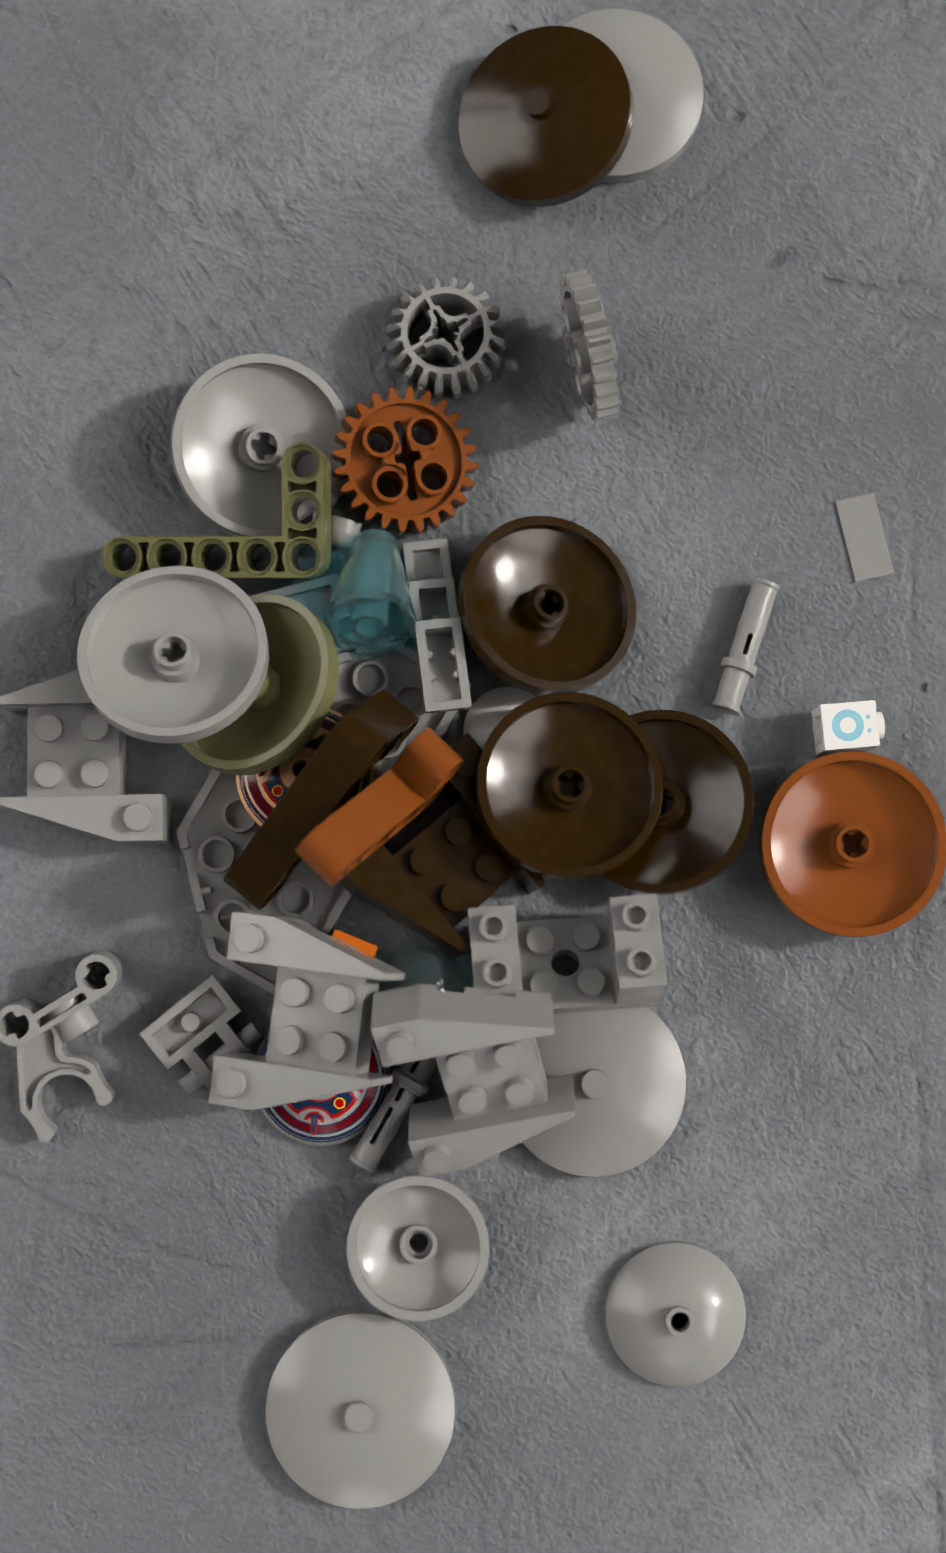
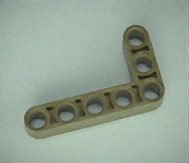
M305 442L291 445L283 454L281 463L282 536H121L113 538L106 543L101 557L103 566L111 575L127 579L150 569L165 567V554L171 547L175 546L181 555L178 566L202 568L215 572L229 580H313L320 578L326 574L331 564L330 460L323 451ZM313 454L317 463L315 471L308 477H300L297 471L298 461L304 455ZM313 500L317 509L316 516L310 523L301 524L297 517L298 507L304 501ZM131 546L135 551L136 561L131 569L125 570L121 564V555L126 548ZM221 546L225 551L226 560L223 567L215 571L209 565L208 558L212 549ZM266 546L271 553V561L267 568L259 571L253 564V554L259 547ZM305 546H312L316 551V563L311 569L303 571L297 562L298 553Z

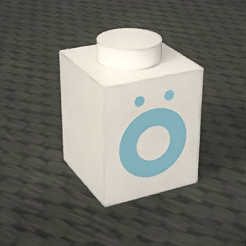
M875 700L822 704L811 711L816 756L845 751H871L879 747L880 739L884 738L885 721L882 712L876 711Z

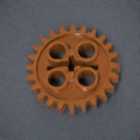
M390 387L386 393L385 402L374 392L369 398L371 409L358 402L354 407L358 419L346 415L342 422L343 426L350 433L337 432L334 441L345 447L344 449L334 450L331 454V459L343 463V466L333 471L332 477L346 479L347 482L340 488L338 494L339 496L353 494L355 498L348 508L350 511L356 510L361 506L366 509L362 520L363 523L366 524L374 516L380 518V532H383L389 523L392 522L395 523L398 536L405 532L407 524H411L414 533L419 535L423 531L425 520L435 530L441 525L438 513L450 520L456 515L451 503L462 507L467 502V498L460 490H471L475 485L473 480L465 476V474L473 473L478 469L477 463L466 460V457L477 450V446L463 443L464 438L471 432V429L469 427L457 430L455 423L459 420L461 414L456 412L447 417L444 414L447 405L445 399L439 402L436 407L430 405V391H426L419 401L415 400L412 387L407 388L401 399L398 398L394 387ZM394 423H399L401 425L403 433V448L401 447V443L399 442L398 434L394 429ZM416 426L426 428L432 436V444L421 445L413 439L412 428ZM371 434L384 436L388 441L389 451L384 453L373 451L369 447L367 436ZM402 449L405 459H413L414 462L408 470L411 488L416 496L414 501L409 499L407 493L406 467L403 463L397 464L395 461L401 454ZM424 470L434 471L440 477V489L431 490L422 483L421 472ZM377 479H392L398 487V495L395 497L383 496L378 491Z

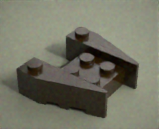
M468 732L450 746L464 760L460 768L441 791L452 807L394 856L382 845L340 880V883L350 894L363 902L366 901L386 913L387 917L407 926L426 938V941L454 958L466 954L471 949L454 929L456 925L468 916V908L480 906L512 877L527 895L545 885L542 875L534 873L510 859L497 846L486 830L477 807L475 795L476 769L482 749Z

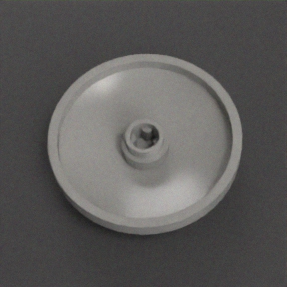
M628 9L592 11L564 24L563 26L590 33L604 42L622 64L633 93L634 119L629 141L615 167L601 182L628 183L638 181L668 167L683 153L696 131L703 106L704 90L702 75L690 47L676 31L664 22L648 14Z
M264 353L246 354L227 359L200 376L188 389L177 408L170 440L171 459L177 480L191 504L205 518L218 527L240 536H282L281 463L283 454L291 445L305 442L310 443L327 455L331 464L332 508L340 497L338 491L347 483L346 479L332 477L333 471L343 466V463L331 459V454L334 450L345 448L334 441L337 432L350 433L342 424L347 415L346 411L327 382L310 368L297 361L283 356ZM313 454L304 455L298 461L297 471L300 477H308L315 471L317 463ZM313 500L304 501L298 507L297 517L301 524H308L315 518L317 509Z
M165 566L150 569L127 578L109 590L98 601L82 627L77 648V664L81 682L91 703L98 713L113 727L127 735L148 742L164 744L196 741L221 731L237 720L250 707L259 694L266 678L269 664V644L265 625L256 605L234 582L215 572L202 568Z
M648 1007L553 1014L555 1034L537 1037L536 1042L546 1078L572 1074L576 1116L522 1143L541 1161L553 1168L573 1175L585 1177L611 1176L635 1168L652 1157L669 1139L679 1121L684 1106L686 1094L685 1065L673 1034L657 1014Z
M350 1310L336 1313L306 1328L293 1340L281 1356L272 1375L266 1398L268 1436L272 1449L282 1468L300 1488L323 1502L344 1508L367 1509L384 1506L396 1502L418 1489L434 1473L448 1449L454 1427L455 1395L453 1383L446 1363L438 1349L427 1336L409 1322L374 1310Z

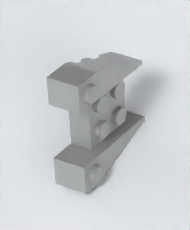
M78 670L0 696V706L10 712H27V796L0 797L1 806L125 845L172 844V799L164 794H126V734L113 727L98 713L84 689Z
M232 912L226 959L278 966L267 1056L242 1052L214 1055L208 1103L246 1110H257L392 1083L393 1076L369 1072L373 1040L371 1031L373 993L378 992L380 980H405V972L352 948L348 943L313 928V925L299 918L262 913Z
M417 984L373 993L371 1031L383 1067L435 1057L447 1094V1098L409 1105L408 1144L419 1176H431L467 1169L576 1116L572 1074L546 1078L536 1042L537 1037L555 1034L551 993L515 991L514 996L483 994V988L464 987V993L438 991V985Z

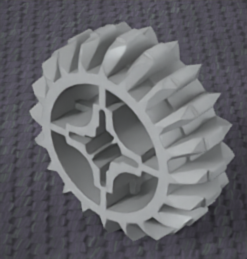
M454 276L449 280V287H440L439 279L434 277L431 283V290L427 291L423 285L417 283L415 286L416 298L403 293L400 299L404 309H392L391 319L395 323L386 326V335L392 339L386 344L387 353L395 356L392 360V367L395 371L405 370L403 382L406 385L419 379L417 389L421 395L430 386H433L435 398L438 400L444 395L443 389L448 388L452 389V396L458 399L460 397V386L465 385L471 393L477 391L476 378L488 383L492 376L489 368L500 367L501 357L497 353H501L506 349V340L500 337L505 333L506 326L503 321L497 320L500 316L499 307L497 305L487 306L489 295L486 291L474 297V284L471 281L461 290L457 289V279ZM443 310L457 311L462 313V315L450 316L444 313ZM426 316L429 330L420 336V342L411 346L409 342L410 335L416 324ZM438 328L448 339L453 338L454 349L451 343H447L444 338L439 339ZM480 331L483 337L482 344L477 353L467 361L464 357L463 345L472 340L473 334ZM434 360H442L448 363L450 367H437L428 363Z

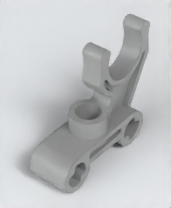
M99 950L79 962L75 970L77 987L45 1007L41 1008L30 999H19L0 1010V1041L8 1046H16L20 1112L33 1126L37 1138L41 1142L51 1140L58 1131L57 1125L45 1114L42 1106V1092L50 1079L60 1075H75L84 1079L92 1088L96 1103L100 1106L108 1105L115 1097V1090L106 1081L96 1060L89 1056L70 1053L66 1050L67 1042L99 1023L89 1004L114 989L123 977L124 967L121 959L110 951ZM93 962H101L108 967L110 972L104 977L107 984L96 983L91 978L90 973L95 970ZM12 1013L16 1017H20L23 1014L27 1017L29 1022L27 1032L22 1027L15 1030L11 1026L10 1016Z

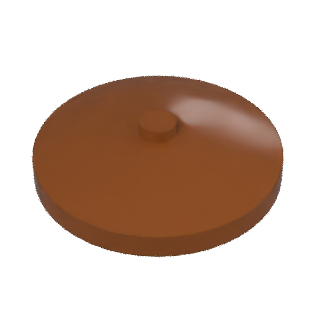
M860 751L838 752L810 761L794 771L779 785L768 802L762 817L759 833V854L769 887L780 903L794 917L816 930L836 936H872L888 932L908 922L933 897L941 882L946 866V826L942 812L929 789L906 767L889 758L873 753Z

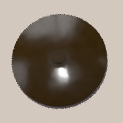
M544 26L530 29L511 37L496 47L480 63L470 78L459 110L458 130L461 147L468 164L477 177L490 191L499 197L515 204L530 207L562 204L576 199L598 185L621 158L633 127V93L628 77L617 56L597 37L583 30L566 26Z
M528 516L507 522L491 532L477 546L469 557L461 575L458 607L461 624L471 647L494 674L524 691L546 695L557 692H579L589 688L608 675L621 662L631 644L636 625V600L630 578L612 549L594 533L574 522L551 516Z
M557 692L538 696L524 702L508 713L497 724L488 737L478 760L475 776V795L477 807L486 830L497 846L510 859L542 876L563 880H579L598 876L616 868L642 847L652 833L661 811L663 775L657 752L651 740L628 713L609 701L593 695L577 692Z
M649 710L632 714L630 716L645 731L657 752L663 775V801L657 823L642 847L624 863L603 875L627 889L645 894L672 895L696 889L710 882L726 870L736 859L748 838L754 816L755 802L752 780L747 765L734 743L722 731L695 715L675 710Z

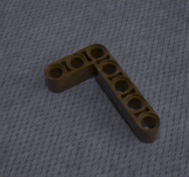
M384 689L349 710L329 732L227 872L223 881L256 909L262 910L301 862L302 858L295 852L300 843L319 824L343 806L369 769L398 748L415 728L420 718Z

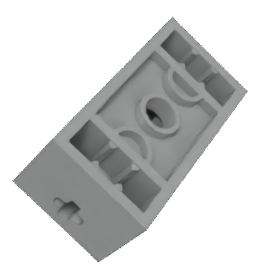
M657 894L609 897L607 915L522 922L516 921L515 905L468 908L474 988H483V994L514 996L515 991L551 993L553 1014L662 1005L668 983ZM569 955L576 960L578 969L570 976H561L553 970L551 966L552 961L557 956Z

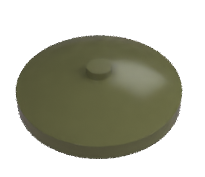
M278 594L249 596L261 614L269 644V664L266 678L254 702L237 720L221 731L196 741L182 743L184 748L193 757L217 771L232 775H251L270 770L286 762L312 739L322 725L332 705L339 669L338 655L333 637L324 622L314 612L287 596Z

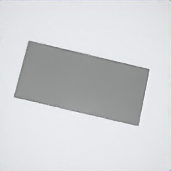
M870 493L835 501L855 582L894 574L875 494Z

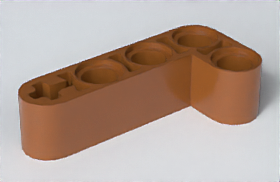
M430 727L425 729L407 746L391 769L319 824L300 843L295 852L330 887L334 886L424 811L443 790L464 760Z

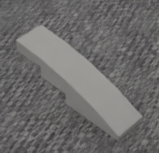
M447 538L402 543L408 600L425 714L471 709L472 704L461 617L458 615L455 583L451 573Z

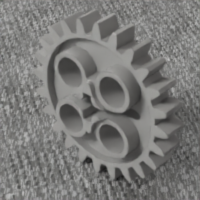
M587 269L563 273L562 278H560L562 286L560 287L562 296L561 308L565 327H562V338L568 367L573 368L579 397L583 400V404L586 405L587 413L591 416V420L599 422L615 418L618 415L617 407H619L617 394H619L616 383L617 372L614 366L618 364V357L611 325H606V316L598 291H596L595 283L592 284L591 274L587 273Z

